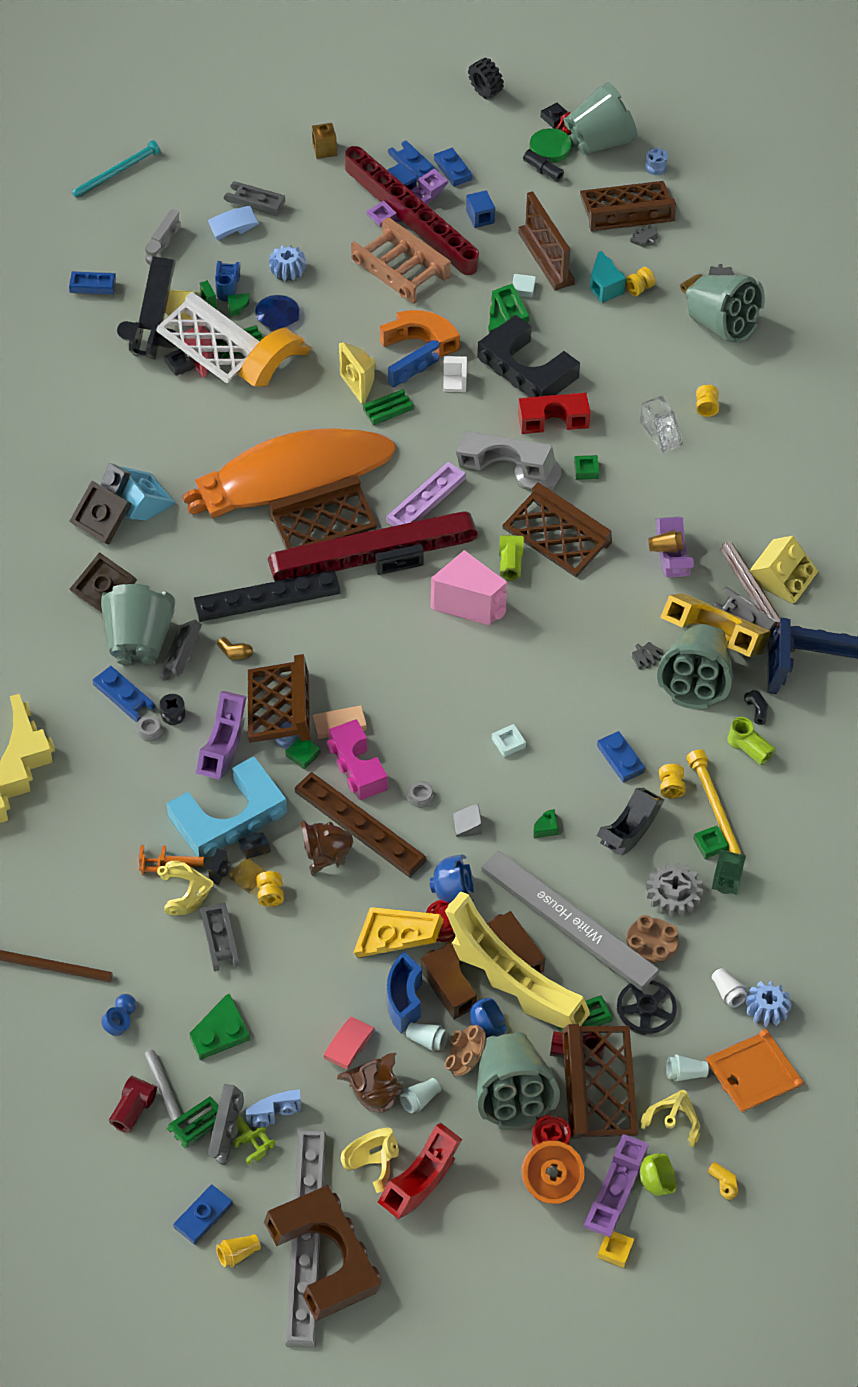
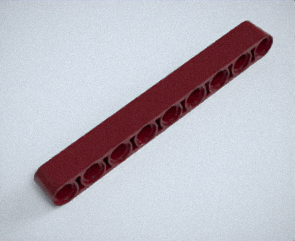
M351 146L346 149L345 170L380 202L385 201L397 213V217L433 249L450 260L451 264L464 275H472L477 272L479 251L474 245L361 147Z
M462 511L276 551L269 555L267 561L274 581H280L320 572L340 571L375 563V554L410 546L422 544L424 552L468 543L477 538L478 531L471 513Z

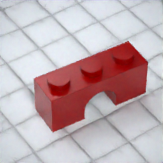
M587 393L518 398V418L521 434L544 432L545 421L553 417L562 419L566 424L567 430L588 429L590 427L591 412Z

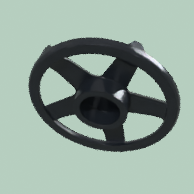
M652 980L649 983L661 988L653 995L644 994L630 983L623 988L617 999V1014L626 1026H630V1029L639 1032L641 1035L661 1032L675 1020L677 1012L676 999L665 985ZM631 988L637 1003L622 1006L623 996ZM666 994L669 995L672 1002V1013H668L658 1007V1003ZM624 1014H640V1027L631 1023ZM651 1016L667 1020L658 1027L648 1028Z

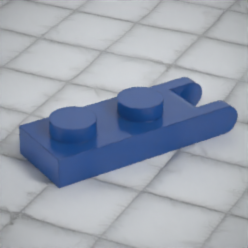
M407 140L401 143L403 149L398 152L393 147L388 149L389 155L398 164L402 163L417 176V182L420 177L436 169Z
M433 340L389 366L388 383L394 388L439 360V354L434 351L439 348V342Z
M109 666L92 679L93 685L135 722L141 719L137 711L144 705L151 711L156 708L152 700L112 666Z

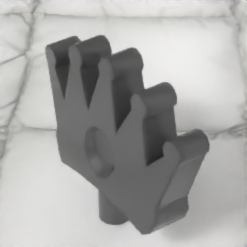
M648 225V228L642 226V230L636 229V233H632L630 242L645 247L649 242L654 245L656 242L654 239L658 238V232L655 231L652 225Z
M719 264L718 267L711 266L708 275H734L732 267L723 268V264Z
M647 642L643 647L637 644L635 647L638 650L632 652V659L635 661L637 669H641V664L648 668L649 663L653 666L656 664L654 659L660 661V655H663V650L651 642Z

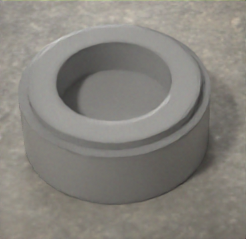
M145 716L137 722V734L142 740L154 741L160 737L162 726L158 718Z
M422 781L413 783L408 789L409 802L419 808L430 805L433 801V788L431 785Z

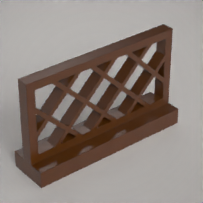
M664 181L580 191V197L589 218V228L591 231L675 221L676 202L674 198L671 199ZM660 189L658 193L651 190ZM630 192H638L639 194L634 195ZM615 194V195H618V196L615 198V197H612V196H609V195ZM646 195L648 197H651L652 199L648 200L643 197ZM588 197H596L597 199L592 200ZM626 198L631 201L628 203L623 201V199ZM604 200L609 202L610 204L606 205L601 202Z
M534 192L527 193L525 225L518 227V234L555 291L575 285V278L569 270V246Z
M358 475L269 502V516L271 521H274L286 549L292 548L289 542L292 535L303 539L302 545L299 546H304L377 529L378 525L362 492ZM358 496L360 503L358 507H354L346 503L347 499ZM332 503L339 506L336 514H332L324 510L325 506ZM343 508L354 512L351 521L339 516ZM310 510L318 514L314 521L303 518V513ZM358 514L368 518L369 524L360 525L355 523ZM321 515L332 519L329 528L317 523ZM288 517L295 520L292 528H288L281 524L280 519ZM336 521L347 525L346 531L338 532L333 530ZM299 522L310 526L307 535L295 530ZM314 528L325 532L324 538L315 539L311 537Z
M539 482L533 486L532 494L502 525L503 529L510 534L524 536L525 544L574 577H577L603 548L607 549L612 544L610 529ZM534 502L541 507L542 512L528 513L527 508ZM555 516L560 520V524L546 526L545 517ZM528 519H543V526L529 528ZM526 520L527 528L516 529L512 525L515 521ZM573 528L578 531V536L564 538L563 529ZM561 530L562 538L547 540V531ZM544 532L545 540L533 541L530 538L531 533ZM583 541H593L597 544L593 549H582ZM579 542L580 551L566 552L565 544ZM562 544L563 553L556 554L551 553L548 548L551 545ZM581 556V562L576 568L567 563V558Z
M304 654L294 655V662L248 669L249 743L299 735L301 741L311 740L309 670ZM291 671L285 679L279 677L281 673ZM266 676L260 683L254 680V677ZM273 680L279 683L273 689L267 687ZM285 687L291 689L285 696L279 693ZM261 691L267 693L260 700L255 698V696ZM273 697L279 700L273 706L267 704ZM285 704L291 706L285 713L279 710ZM261 708L267 710L261 717L255 715ZM273 715L278 716L279 718L273 724L267 721ZM286 721L292 724V727L280 728ZM261 725L267 728L263 732L254 733Z
M568 1024L562 1030L568 1124L571 1130L570 1139L622 1136L623 1134L637 1136L638 1127L630 1026H579V1024ZM583 1033H592L600 1041L592 1051L583 1043ZM612 1033H623V1045L619 1050L606 1040ZM602 1044L614 1054L606 1064L594 1054ZM590 1057L602 1068L594 1078L585 1070V1063ZM616 1057L625 1064V1073L621 1077L608 1067ZM604 1071L616 1081L609 1091L596 1081ZM592 1084L604 1095L596 1105L587 1098V1090ZM618 1085L627 1091L628 1099L623 1104L611 1095V1092ZM606 1098L618 1108L611 1118H608L598 1108ZM594 1112L606 1122L600 1130L589 1129V1117ZM620 1112L629 1118L630 1129H620L613 1122Z

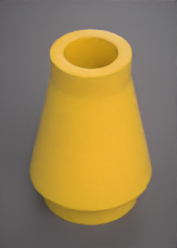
M256 1234L222 1240L221 1244L216 1246L217 1255L223 1267L229 1265L234 1267L254 1252L261 1250L260 1241Z

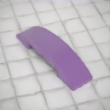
M433 169L420 177L418 185L410 191L428 205L447 186L448 180L436 169ZM385 201L366 211L367 215L379 227H382V221L387 217H390L397 223L402 221Z
M625 1134L622 1135L596 1201L593 1202L586 1218L584 1228L609 1238L611 1237L640 1171L641 1163L649 1146L648 1143Z

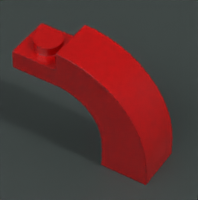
M437 1124L415 1161L402 1174L389 1180L377 1203L397 1219L412 1212L427 1198L446 1175L456 1159L453 1156L462 1138L444 1124Z

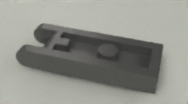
M233 181L230 185L231 189L236 191L235 194L226 193L224 195V200L244 207L251 206L252 209L276 216L286 202L285 195Z
M725 586L723 588V591L729 595L727 601L723 606L714 602L713 606L768 629L771 632L773 631L778 621L729 587Z
M196 619L179 626L160 672V678L163 681L170 679L172 672L175 676L181 675L186 663L190 660L192 648L199 639V631L202 626Z
M226 903L200 908L214 972L219 971L218 961L232 958L234 967H240Z
M224 1084L208 1150V1155L222 1165L228 1161L232 1140L238 1132V1114L244 1106L243 1092L231 1084Z

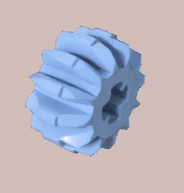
M281 245L280 249H274L273 254H270L269 258L271 274H274L276 279L283 278L284 282L287 279L294 281L295 277H301L306 269L304 252H301L299 247L292 248L291 245L289 247Z
M771 980L768 982V986H765L760 981L757 984V988L752 987L749 990L745 1004L748 1007V1016H754V1023L761 1020L764 1021L765 1027L768 1026L769 1022L777 1026L780 1020L785 1021L787 1019L792 1004L789 1001V992H782V984L774 987Z

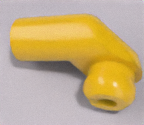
M714 1161L707 1173L719 1180L720 1193L723 1198L727 1200L734 1199L738 1193L736 1175Z

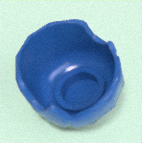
M484 998L472 1006L470 1011L471 1024L482 1027L486 1038L491 1036L498 1037L507 1032L505 1018L494 999Z

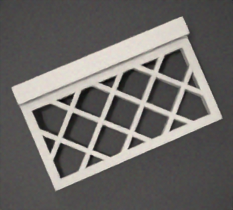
M193 292L186 296L185 302L168 316L156 330L226 383L239 373L249 353L260 342ZM185 311L193 317V320H181L180 315ZM178 326L179 333H172L166 327ZM182 326H194L195 333H183ZM198 326H205L210 330V333H199ZM184 339H196L197 346L187 345L184 343ZM200 339H211L212 346H201ZM215 339L224 340L228 343V346H216ZM202 352H213L214 359H206L202 356ZM217 352H229L230 359H218ZM233 352H240L245 358L234 359ZM219 365H231L232 371L226 374L220 369Z

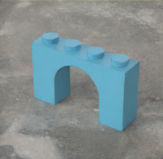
M254 756L232 768L234 783L248 801L247 807L239 815L229 819L213 818L203 812L189 791L166 803L169 819L197 857H211L215 854L217 848L222 849L227 845H233L245 835L257 832L262 826L271 821L279 820L287 813L286 798Z

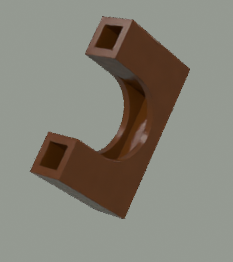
M511 911L504 915L499 914L487 923L498 938L518 957L539 973L544 972L545 957ZM455 938L448 941L440 949L427 952L421 958L422 975L453 1020L470 1012L472 1006L477 1002L476 992L460 970L463 961L459 960L452 944Z
M328 1185L267 1212L264 1224L276 1247L299 1236L317 1233L333 1240L341 1251L342 1267L334 1274L307 1285L303 1294V1298L315 1321L377 1293L381 1284L380 1273L375 1266L370 1264L365 1245L356 1238L351 1219L345 1217L341 1210V1202L335 1192L332 1193Z

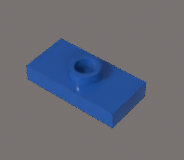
M72 271L69 292L114 295L116 273Z
M211 1184L174 1222L173 1226L195 1245L233 1205V1202Z

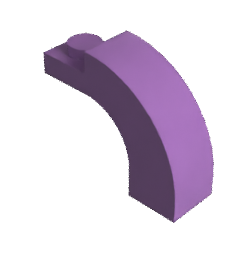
M683 517L656 518L657 535L675 530L676 532L682 531L684 550H680L678 553L659 552L661 567L665 577L690 576V568H694V561L692 557L688 556L686 551Z
M227 691L220 692L214 727L207 744L200 749L196 774L220 780L228 771L242 735L245 722L243 715L247 696Z

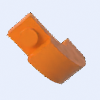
M401 311L396 313L395 321L380 326V342L383 347L407 339H420L427 343L437 340L439 348L435 351L439 354V357L460 350V334L456 328L444 317L429 311Z

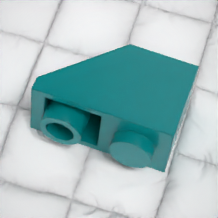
M599 251L591 273L590 290L603 303L624 294L626 278L623 272L615 267L612 259L607 257L603 251Z

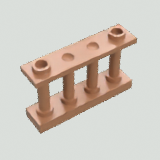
M390 217L382 221V235L363 248L355 241L351 243V259L356 264L361 265L398 292L401 297L406 298L413 304L416 302V288L433 275L438 276L443 281L450 277L451 261ZM386 242L396 246L380 259L372 254V252ZM402 253H406L411 257V259L395 270L387 265ZM417 264L427 268L411 281L402 276Z

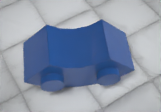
M405 952L396 959L387 979L388 1013L393 1025L401 1034L407 1030L411 1022L415 1023L421 1018V1002L416 996V991L422 985V968Z

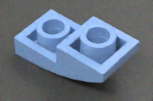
M251 206L233 209L208 220L218 241L236 231L241 235L259 225Z
M300 1089L269 1096L247 1108L248 1126H254L255 1128L267 1127L268 1125L275 1124L274 1114L292 1115L295 1112H301Z

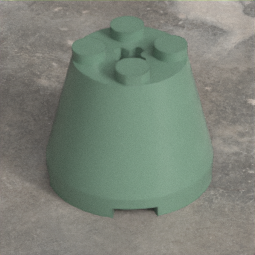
M609 82L598 87L574 111L563 119L566 127L572 133L569 135L574 146L578 145L583 156L629 144L637 136V129L630 111H627L624 103L620 100L621 95L618 90Z
M702 275L686 291L689 316L722 339L741 343L748 339L758 325L755 322L760 309H764L765 294L761 282L747 275Z
M141 584L113 586V591L109 593L103 592L101 608L110 654L117 658V663L121 665H131L132 661L141 662L145 665L155 664L175 612V598L167 591L161 594L149 590L148 585Z
M691 623L664 654L658 667L657 680L660 688L663 687L672 697L673 702L691 709L709 708V705L724 700L728 696L733 674L725 632L720 628L710 625Z
M516 1033L488 1037L479 1061L476 1103L480 1116L483 1120L487 1119L497 1124L499 1129L520 1130L534 1126L539 1118L550 1110H555L559 1103L560 1091L555 1076L526 1034Z

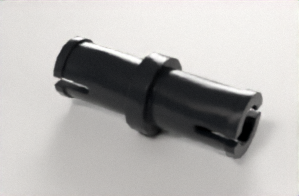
M528 149L523 155V161L535 167L540 174L544 173L556 182L560 181L563 177L564 170L551 163L549 158L538 155L532 149Z

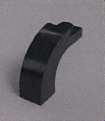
M644 787L636 788L618 819L613 824L600 828L596 835L602 839L600 844L621 856L627 854L646 833L665 799Z

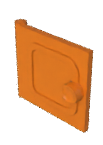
M763 1029L758 1035L705 1058L721 1082L722 1089L729 1094L741 1113L788 1091L799 1088L804 1084L803 1079L800 1078L767 1029ZM731 1076L737 1079L738 1085L735 1080L731 1079Z

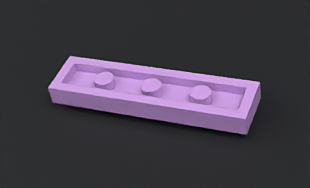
M447 462L386 516L387 523L397 526L420 521L466 479V473Z

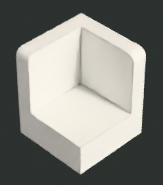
M444 356V392H466L467 357Z

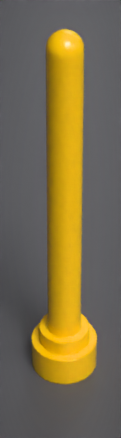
M703 749L694 750L686 756L689 767L699 775L719 827L729 845L728 848L731 855L738 857L741 854L740 848L707 771L708 757Z

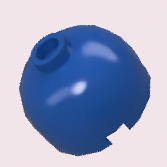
M465 855L447 857L436 866L434 877L430 878V889L432 893L437 894L439 900L451 903L460 892L469 894L470 891L474 893L470 864H464L463 859H466Z

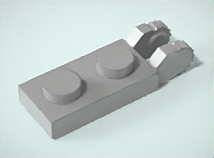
M171 209L146 246L147 255L145 260L147 264H151L152 256L161 257L160 252L163 248L169 246L172 235L178 233L181 227L179 211Z

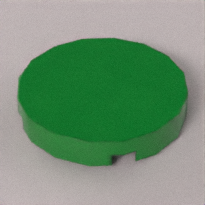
M553 128L541 129L531 136L529 149H532V151L542 157L549 158L551 163L566 159L568 153L571 152L572 146L571 139L565 132Z

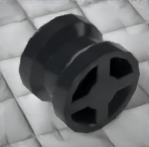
M167 694L160 700L161 718L166 724L177 725L185 719V703L180 695Z

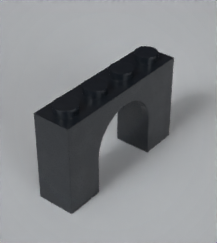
M514 315L478 341L477 358L528 397L557 395L579 378L580 362L565 351L548 363L537 367L521 365L512 358L516 352L531 342L532 326L517 315Z

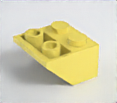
M794 536L773 539L749 570L762 589L790 603H796L819 572Z

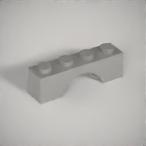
M466 431L456 450L459 467L481 471L484 467L496 461H512L522 468L524 478L541 481L547 480L555 463L552 445Z

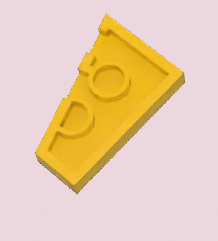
M370 907L354 954L359 958L436 943L443 918L440 914Z

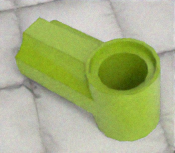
M500 535V577L505 578L507 581H514L521 577L524 536Z
M746 717L735 718L728 733V743L733 748L742 749L759 765H764L775 753L776 748L753 729L754 726L751 720Z

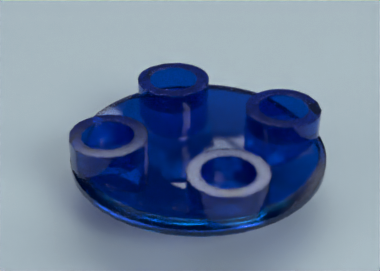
M268 296L262 299L255 308L257 320L267 326L272 332L287 327L299 320V306L295 300L288 296Z

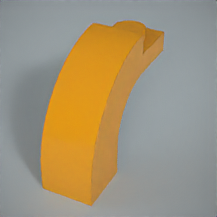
M277 329L265 336L252 349L238 375L254 387L268 386L275 369L284 359L292 355H308L311 347L304 342L305 339L294 334L289 329Z

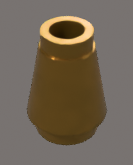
M672 530L648 538L650 552L678 553V551L684 550L682 531L676 532Z

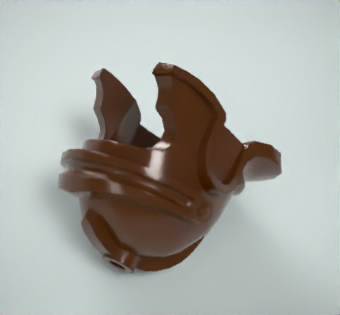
M304 820L300 821L305 850L307 851L308 858L310 860L313 859L314 862L309 867L312 876L326 866L336 864L338 868L340 865L345 864L346 855L354 843L352 834L338 826H334L332 822L308 825Z
M396 1052L389 1053L381 1059L372 1060L365 1065L355 1067L337 1076L338 1080L349 1082V1087H352L359 1102L366 1109L373 1112L382 1113L389 1110L396 1103L397 1095H400L404 1090L402 1086L404 1082L398 1081V1076H395L392 1070L395 1065Z

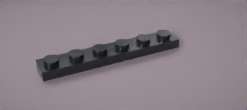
M335 570L194 597V604L198 620L202 622L340 594V586Z

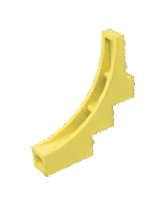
M20 694L10 696L13 710V729L9 745L0 760V823L8 821L6 812L10 810L8 798L31 791L29 781H32L33 777L30 769L53 763L51 753L55 752L51 737L46 738L43 729L37 731L35 722H29L28 717L31 716L30 708L27 702H22Z
M460 892L445 910L456 935L452 944L459 960L484 969L491 986L517 996L525 1014L563 1029L568 1024H579L581 1026L590 1015L584 997L546 978L518 957L486 924L469 894Z

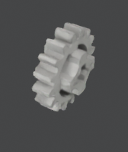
M668 862L665 869L657 866L656 873H650L649 881H647L646 897L647 899H652V907L660 906L659 913L667 910L670 917L673 916L674 912H678L681 917L685 909L692 913L693 906H699L700 898H702L703 889H701L703 882L702 880H697V872L689 873L690 866L687 865L682 869L679 862L676 863L675 867H671Z

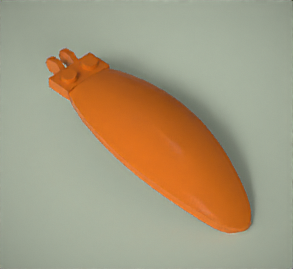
M312 429L285 434L248 449L227 463L218 472L214 471L195 479L198 489L189 490V492L183 495L182 499L185 503L189 504L187 510L190 514L195 515L208 509L213 519L235 508L267 505L269 502L355 475L359 477L387 463L393 457L396 445L391 439L381 434L353 429Z

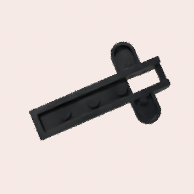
M152 256L139 322L124 321L117 327V334L123 340L129 341V351L134 356L140 355L156 359L158 346L165 348L176 347V345L156 331L157 327L164 321L176 263L173 259ZM166 328L168 331L172 333H177L173 329ZM144 329L151 330L146 351L140 350Z

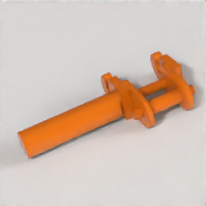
M140 845L139 864L142 867H139V871H141L142 875L145 872H157L160 866H165L170 861H180L190 867H204V857L166 856L165 845L162 846V852L158 859L146 858L144 855L145 846ZM146 862H158L157 867L146 866Z

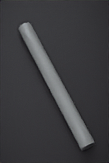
M150 1050L145 1053L146 1060L171 1120L174 1121L181 1116L180 1110L154 1050ZM184 1123L179 1128L182 1130L186 1127V1124Z

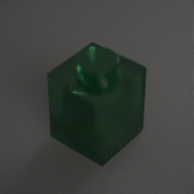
M721 850L712 889L718 890L723 894L731 893L737 895L746 856Z

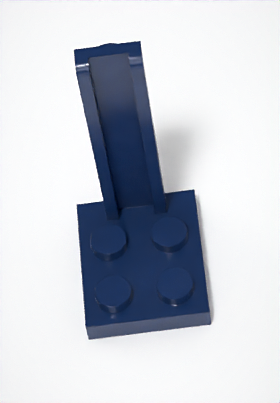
M781 617L780 628H775L773 632L774 640L768 642L767 693L777 694L781 685H785L787 674L792 672L794 659L790 658L792 649L858 659V636L791 626V619Z

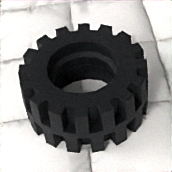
M487 57L478 60L468 68V74L470 75L468 77L471 80V85L474 86V90L480 96H483L484 99L496 95L504 88V80L501 78L503 76L499 73V68H496V64L491 62V59H487Z

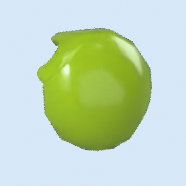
M655 1153L645 1157L641 1163L639 1173L640 1180L646 1191L654 1196L674 1193L676 1191V1178L669 1157L665 1153Z

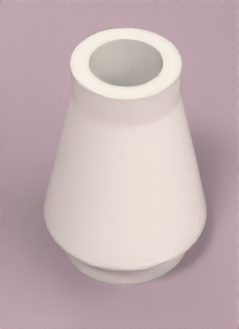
M720 968L712 974V980L715 982L724 1004L735 1008L745 1002L748 996L746 987L728 974L724 968Z

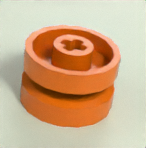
M544 1141L533 1146L525 1155L521 1165V1178L525 1188L534 1198L548 1204H560L572 1199L580 1190L584 1181V1164L580 1155L570 1145L560 1141ZM551 1166L557 1169L555 1177H550L547 1174V1169L551 1168Z

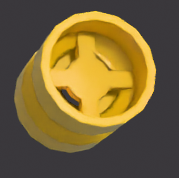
M642 267L636 274L633 273L626 277L625 285L633 296H638L644 292V289H650L655 286L656 279L648 267Z
M713 385L700 386L696 390V411L704 417L714 416L719 411V390Z
M678 764L662 766L659 769V779L662 781L660 784L661 795L669 799L683 796L686 792L685 783L682 781L684 779V768Z
M275 871L260 873L256 878L257 887L260 889L258 892V903L266 907L280 905L284 901V893L280 888L283 884L282 875Z

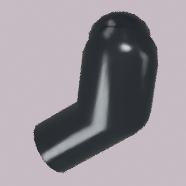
M751 690L746 692L744 701L747 702V705L753 704L756 708L754 722L760 725L765 724L768 703L759 691Z

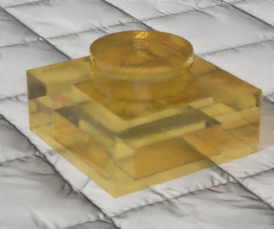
M245 858L229 873V877L243 890L250 893L257 886V876L266 871L252 860Z

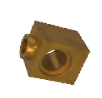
M333 123L312 125V146L316 159L337 156V137Z

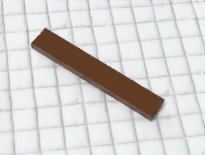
M313 772L309 773L295 787L296 794L409 878L426 862L424 854Z

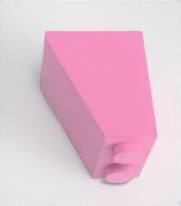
M465 550L431 578V608L433 610L486 625H491L496 619L500 620L506 613L507 581Z

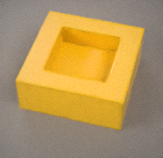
M613 1231L610 1238L604 1237L597 1258L624 1268L634 1244V1239Z

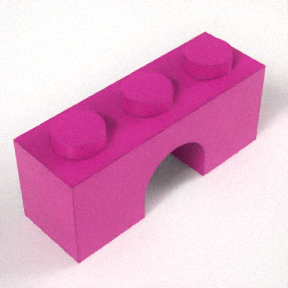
M355 719L330 728L327 746L331 754H336L340 772L346 773L350 791L352 793L356 792L359 800H363L388 790L387 774L377 757L370 760L356 758L358 755L367 752V737L358 720Z

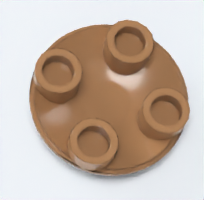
M642 915L628 929L626 936L627 946L651 963L664 962L670 959L678 949V929L676 926L668 924L661 919Z
M472 1025L463 1031L456 1030L451 1036L450 1042L452 1047L449 1057L445 1061V1068L454 1075L462 1076L467 1074L481 1058L486 1041L485 1032L482 1027Z

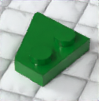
M513 283L492 291L490 322L488 325L489 333L514 315L519 316L525 322L530 321L529 315Z
M230 993L225 995L189 1033L199 1060L250 1040L249 1033Z

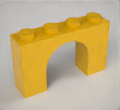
M685 593L669 595L660 617L680 627H687L691 623L720 628L725 632V637L729 641L727 647L748 657L762 654L771 633L768 629Z

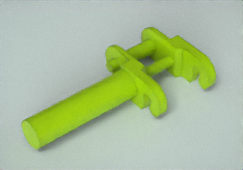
M238 1114L237 1124L241 1136L234 1140L233 1145L237 1148L240 1146V1142L243 1145L247 1142H252L257 1151L246 1159L247 1164L251 1165L253 1159L257 1162L265 1157L266 1151L273 1149L276 1141L274 1139L269 1140L265 1134V1127H258L252 1132L242 1116ZM259 1137L264 1142V1144L261 1146H259L255 1141Z

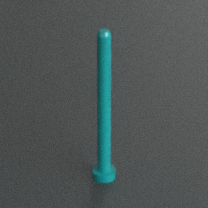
M151 140L147 144L148 147L75 188L72 191V195L79 197L149 155H158L161 152L159 145L155 140Z

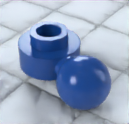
M120 995L115 1001V1007L108 1009L102 1016L101 1023L107 1033L113 1036H120L129 1028V1014L135 1011L137 1005L132 995Z

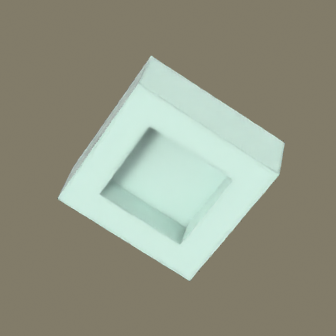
M514 274L512 283L519 297L533 298L536 276Z
M514 724L492 733V740L503 757L526 748V741Z

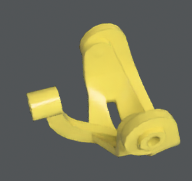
M170 861L165 866H160L157 870L162 880H168L170 877H179L190 881L187 893L182 898L169 900L165 905L164 911L168 915H186L197 910L207 898L214 884L212 880L180 861Z
M681 1090L650 1106L646 1113L643 1114L641 1129L645 1130L647 1126H650L654 1115L658 1111L672 1108L670 1115L666 1116L664 1120L665 1126L671 1129L676 1124L675 1116L679 1109L685 1112L692 1124L688 1141H690L689 1146L694 1147L695 1143L699 1140L700 1123L685 1090Z
M381 1128L371 1131L354 1140L341 1153V1162L347 1171L357 1169L366 1164L382 1163L381 1175L378 1180L373 1181L376 1193L384 1191L385 1183H387L390 1175V1160L399 1155L398 1142L392 1129ZM382 1145V1150L370 1154L371 1149Z

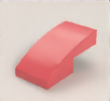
M350 1017L324 1053V1059L349 1070L358 1052L363 1051L375 1028L356 1018Z

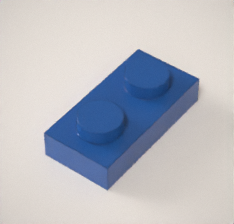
M453 147L434 154L435 163L453 187L472 180L471 171Z
M620 731L597 741V747L623 783L645 772V766Z

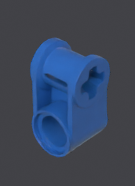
M217 261L215 286L216 297L219 300L228 301L227 295L236 294L237 285L240 280V262L229 264Z

